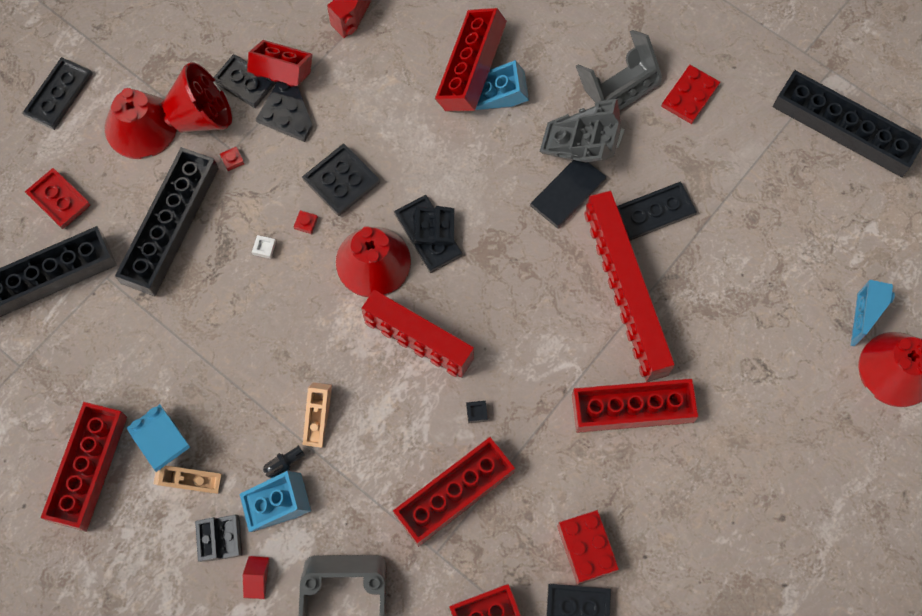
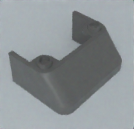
M635 30L630 31L635 47L626 55L628 67L605 82H600L594 70L579 64L576 65L583 88L595 103L617 99L620 111L660 84L662 74L650 37Z
M314 555L306 559L300 580L299 616H307L308 595H314L319 592L322 577H363V586L366 592L371 595H380V616H386L387 564L382 556Z

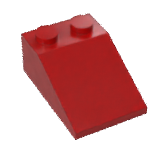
M333 0L327 4L331 26L343 38L352 35L358 28L372 0Z

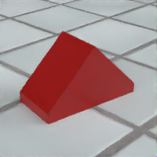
M248 557L243 571V598L265 600L269 557Z

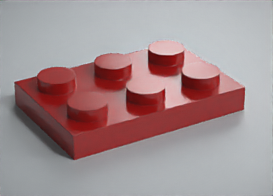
M689 64L662 102L661 107L693 124L718 88L720 81Z
M54 168L49 170L25 191L62 230L91 206Z

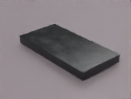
M61 57L22 114L55 130L93 75L92 71Z
M572 160L530 203V206L558 229L606 180V176L589 162Z
M681 181L617 206L629 241L697 214Z
M424 195L395 210L394 215L428 271L432 273L462 257L463 253L455 240L453 244L446 245L414 244V213L416 206L434 208L427 195Z

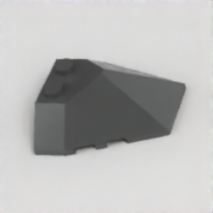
M618 100L599 101L595 103L594 107L586 110L582 108L579 109L577 114L572 116L567 114L548 122L540 152L582 162L601 161L614 157L621 131Z

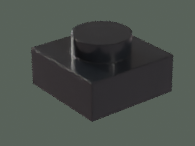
M486 400L466 402L468 424L488 421Z

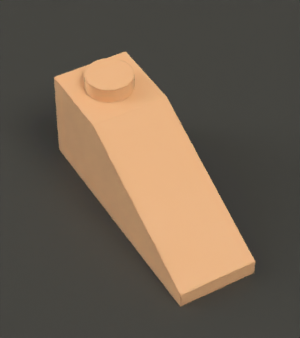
M313 382L308 387L302 445L323 447L332 385Z
M165 465L155 472L153 484L218 494L221 474Z

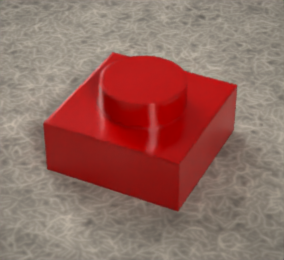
M237 147L220 153L227 171L244 165Z
M300 210L293 227L295 230L312 234L318 216Z

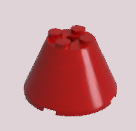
M195 62L186 64L167 96L161 102L166 115L164 117L167 125L176 128L180 133L225 130L232 124L231 108L223 90H218L213 83L216 81L214 77L201 65Z
M131 88L123 89L114 98L105 121V136L112 149L118 154L131 159H142L141 157L150 155L153 157L164 151L171 144L177 132L176 128L167 125L164 120L166 115L161 106V102L164 99Z
M365 226L353 232L342 242L336 255V270L341 282L351 292L367 298L373 290L383 295L396 291L407 279L411 268V256L404 240L395 232L382 227Z
M887 332L871 339L861 351L858 363L859 375L865 388L867 387L877 400L890 406L910 407L921 403L922 339L901 332Z

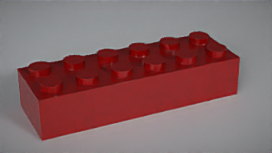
M498 8L467 11L435 100L445 111H475L507 20Z
M376 290L372 291L361 307L365 324L372 329L376 327L381 330L385 337H393L398 340L397 343L402 347H410L416 355L422 358L424 356L427 357L433 365L444 367L454 377L459 376L462 378L474 360L473 346Z
M692 379L574 388L572 392L576 433L694 423L698 418Z
M83 402L40 517L41 519L87 532L127 420V416L122 411Z
M489 437L395 508L393 513L419 547L513 475L515 467L492 438Z

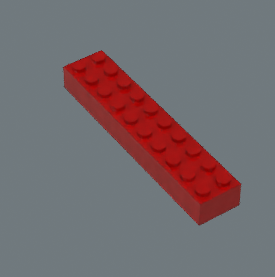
M610 190L589 196L586 211L584 212L585 220L590 222V233L592 238L596 239L598 255L602 256L603 270L608 273L609 287L614 290L615 304L617 307H620L621 321L623 324H626L628 329L626 335L629 342L632 341L634 346L632 349L634 358L639 360L640 375L645 377L646 382L667 377L675 364L613 194Z

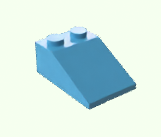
M516 60L489 70L475 110L512 107L529 101L525 71Z
M869 280L857 293L850 346H855L867 335L889 304L893 302L895 293L892 292L893 284Z
M161 404L151 408L144 416L134 420L127 427L131 437L155 472L190 448L178 427Z
M286 471L240 493L249 532L295 519L311 511L302 474L298 472Z

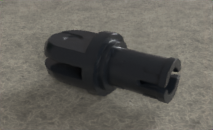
M299 445L284 455L283 453H278L277 457L264 465L263 472L266 473L268 478L278 476L285 470L289 471L290 465L305 456Z

